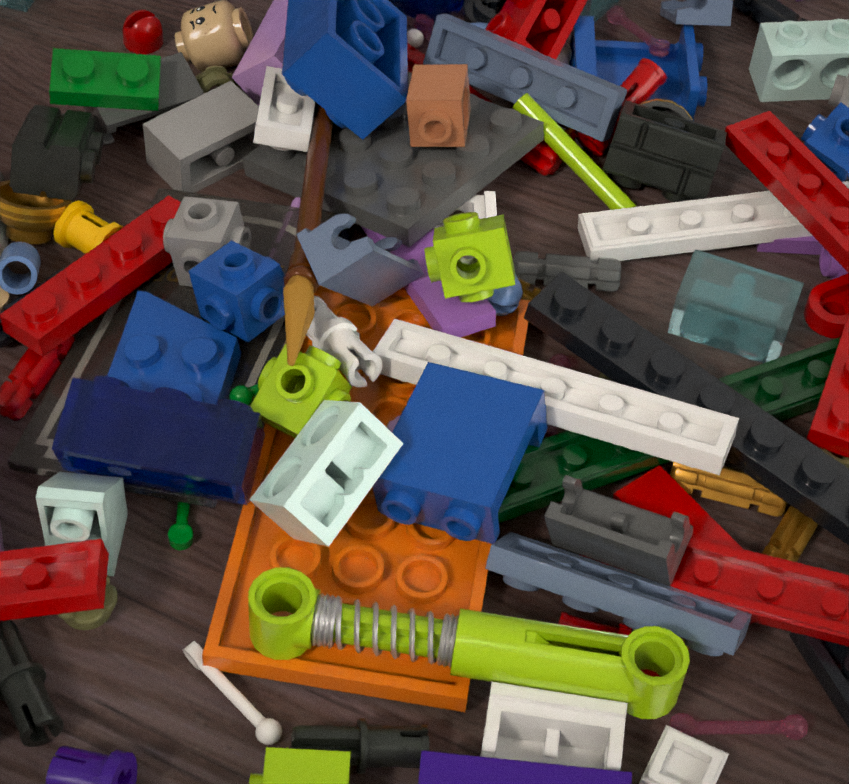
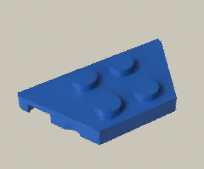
M138 291L75 462V472L99 475L98 470L130 460H134L136 468L139 469L159 463L170 455H186L213 447L241 357L238 339L146 291Z

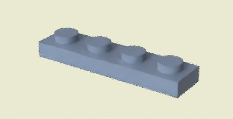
M447 13L437 15L423 62L424 65L468 64L470 85L514 104L520 97L528 93L555 122L602 142L611 139L627 93V89Z
M513 532L507 533L491 545L485 567L487 570L502 574L503 581L511 587L524 591H538L542 588L562 595L563 603L576 610L593 613L602 609L624 617L623 623L631 629L637 630L644 626H659L671 630L677 636L684 638L686 646L690 649L709 656H721L723 653L734 655L745 639L752 614Z

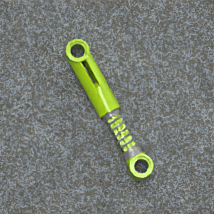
M289 567L273 568L264 571L253 580L248 592L250 639L254 648L263 656L275 660H290L298 657L306 650L311 649L312 645L315 646L316 644L318 647L322 645L324 648L328 646L330 649L333 647L334 642L339 650L344 649L347 644L354 645L357 653L362 652L365 647L373 648L376 656L380 655L383 650L391 651L394 659H397L401 653L409 654L412 662H415L419 656L428 657L431 665L436 663V661L438 666L443 665L445 667L448 665L451 668L450 675L625 702L628 703L627 713L640 719L660 718L667 715L675 707L690 663L688 648L683 640L671 630L659 626H644L634 630L630 635L461 608L459 615L456 617L453 614L449 616L447 613L444 615V619H436L431 610L424 617L415 615L413 608L409 609L408 614L399 613L395 605L391 606L390 611L380 610L377 602L373 603L372 608L361 607L359 599L355 600L354 605L343 604L340 596L336 598L334 595L329 596L327 594L324 596L323 593L321 594V589H315L311 579L305 574ZM278 611L293 613L289 616L280 617L272 615V613ZM639 669L655 671L661 677L649 676Z

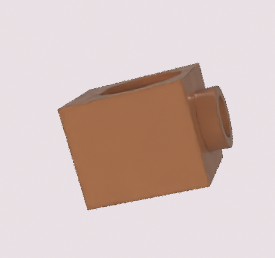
M468 64L413 66L406 99L411 147H465L471 113Z

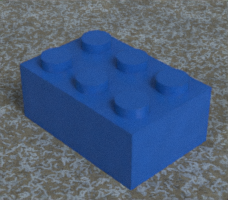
M288 0L282 75L297 94L301 96L308 95L323 107L333 123L343 129L349 128L363 140L406 102L408 94L407 16L388 0Z

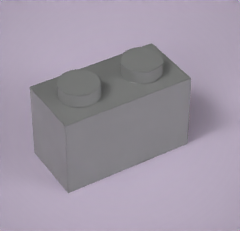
M229 81L166 113L158 115L143 123L147 164L182 199L184 196L188 197L244 168L242 158L261 145L253 143L259 106L232 81Z

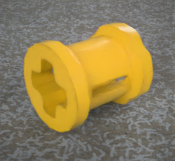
M78 200L65 208L55 224L53 234L54 240L62 247H74L86 254L122 229L123 226L116 222H106L94 214V209L91 205Z

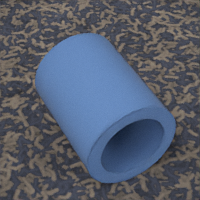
M14 242L5 247L0 257V287L11 294H24L34 287L41 264L40 255L35 247L26 242ZM13 261L22 262L29 267L30 272L26 274L14 273L7 264Z

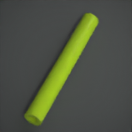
M528 93L516 101L513 109L543 122L544 141L610 210L637 207Z

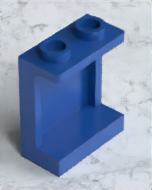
M579 16L570 36L569 45L572 49V56L569 61L570 66L620 86L638 66L642 58L650 59L661 67L667 79L648 100L655 98L673 100L683 106L694 120L696 107H704L706 102L707 77L699 76L703 63V44L695 42L693 25L682 24L679 41L676 44L595 40L594 16Z
M428 362L392 432L404 444L373 485L378 511L395 522L406 525L417 523L439 529L459 540L471 541L475 539L490 544L495 543L500 533L498 512L528 444L540 447L548 429L544 390Z

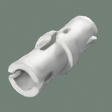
M315 295V314L306 336L312 341L314 347L325 351L342 363L339 370L346 376V379L352 386L357 388L368 386L366 380L357 370L361 369L374 382L380 375L383 367L381 358L360 340L359 333L356 331L358 329L350 320L344 317H337L327 307L326 303Z

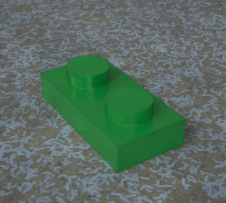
M53 48L49 88L50 104L158 111L161 56Z

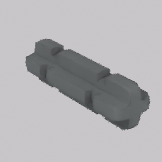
M518 251L513 259L517 277L531 285H535L536 280H543V286H547L561 272L586 289H588V284L595 285V291L615 292L618 290L621 281V263L617 259L598 258L597 263H591V258L587 256L546 253L545 258H538V252Z

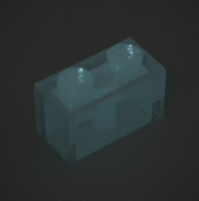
M695 249L676 296L668 333L761 363L777 359L782 351L804 283Z

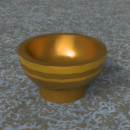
M10 180L0 182V220L7 225V237L15 242H26L29 244H42L50 241L52 229H54L56 222L72 201L49 198L44 191H41L39 196L14 193L12 188L9 187Z

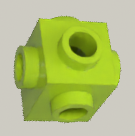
M476 212L456 214L443 220L444 226L434 229V246L424 248L430 281L431 283L441 281L445 299L459 296L461 302H476L493 296V289L515 285V269L504 214L479 219ZM469 255V256H473V257H475V258H473V259H466V258H463V256Z
M285 344L278 358L273 357L263 368L258 380L259 391L249 410L269 426L295 439L324 400L351 402L349 392L352 385L338 371L342 364L339 360L309 345L305 353L299 352L294 366H289Z

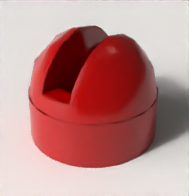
M145 9L135 10L126 17L122 31L124 45L129 51L136 54H150L162 47L164 42L163 27L160 20L152 12Z

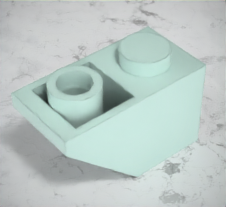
M58 472L38 486L36 494L45 546L102 539L109 553L107 575L114 576L128 515L123 478Z

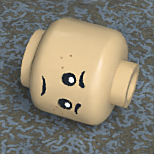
M226 0L215 1L188 10L182 16L181 31L175 33V43L178 52H182L186 61L191 60L193 65L201 72L205 71L207 67L215 65L225 68L238 65L253 39L252 28L245 11L241 7L235 9Z

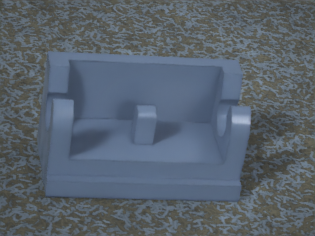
M733 0L661 1L660 15L675 24L731 26Z
M350 214L335 215L312 231L305 228L296 234L320 286L372 307L424 275L417 260H405L390 253L391 251H396L402 245V241L396 237H386L375 244L373 239L367 236L352 242L339 237L338 234L343 229L350 228L356 222V218Z

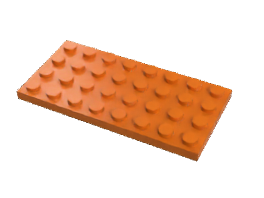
M320 285L316 293H314V296L320 297L337 317H344L356 326L360 340L371 351L375 349L394 319L432 329L404 287L373 307ZM521 299L513 313L505 316L496 315L495 327L461 338L523 355L528 321L524 319V315L530 301ZM307 336L300 349L303 353L306 352L309 345L313 346L312 341ZM338 369V371H339V372L345 377V379H346V376ZM361 369L357 370L366 380L368 386L359 388L352 386L349 392L351 402L363 404L387 427L389 421L402 414L416 385L381 374L372 382ZM265 423L203 649V666L215 667L222 672L465 712L471 678L450 675L451 668L448 665L445 667L443 665L438 666L437 661L431 665L428 657L419 656L415 662H412L409 654L401 653L397 659H394L391 651L383 650L380 655L376 656L373 648L365 647L362 652L357 653L354 645L347 644L344 649L339 650L334 642L333 647L330 649L328 646L324 648L322 645L318 647L316 644L315 646L312 645L311 649L306 650L298 657L290 660H275L263 656L254 648L249 633L248 592L253 580L264 571L281 567H289L301 571L311 579L315 589H321V594L323 593L324 596L327 594L329 596L334 595L335 598L340 596L343 604L354 605L355 600L359 599L361 607L372 608L373 603L377 602L380 610L390 611L391 606L395 605L399 613L408 614L409 609L413 608L415 615L424 617L431 610L434 618L444 619V615L447 613L449 616L452 614L455 617L459 615L460 608L482 612L488 570L485 567L492 545L475 539L471 541L459 540L450 536L445 531L417 523L406 525L395 522L378 511L373 486L329 547L293 539L249 500L294 441V438ZM287 611L272 613V615L278 617L293 614Z

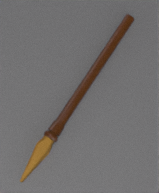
M316 102L307 150L296 234L305 228L312 231L321 225L333 122L326 114L325 109ZM297 235L295 237L294 252L290 257L288 269L284 276L285 287L283 289L287 363L289 366H294L315 314L314 293H316L319 287Z

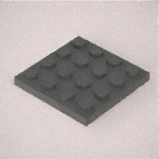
M408 72V89L412 75L411 72ZM470 93L471 113L465 147H411L406 102L363 140L349 128L343 129L333 123L323 210L335 215L350 214L356 218L355 224L385 237H396L402 241L403 245L410 247L544 140L543 122L521 114L517 110L483 100ZM261 144L242 158L245 176L291 196L301 198L307 152L297 150L281 151Z

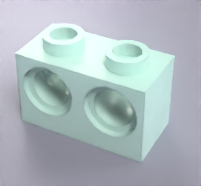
M834 19L760 23L749 65V71L760 102L830 99L837 74L846 77L849 74V20Z
M324 400L249 500L293 539L329 547L404 443L360 402Z

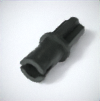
M11 620L0 621V700L6 702L24 746L36 747L46 744L50 740L43 728L44 725H48L51 734L55 737L64 729L63 720L57 714L44 686L47 673L40 663L33 662L15 622Z
M358 718L357 726L297 725L291 733L290 748L351 752L350 766H356L357 774H364L366 768L402 767L419 769L421 750L429 751L427 724L403 726L367 724L366 718Z

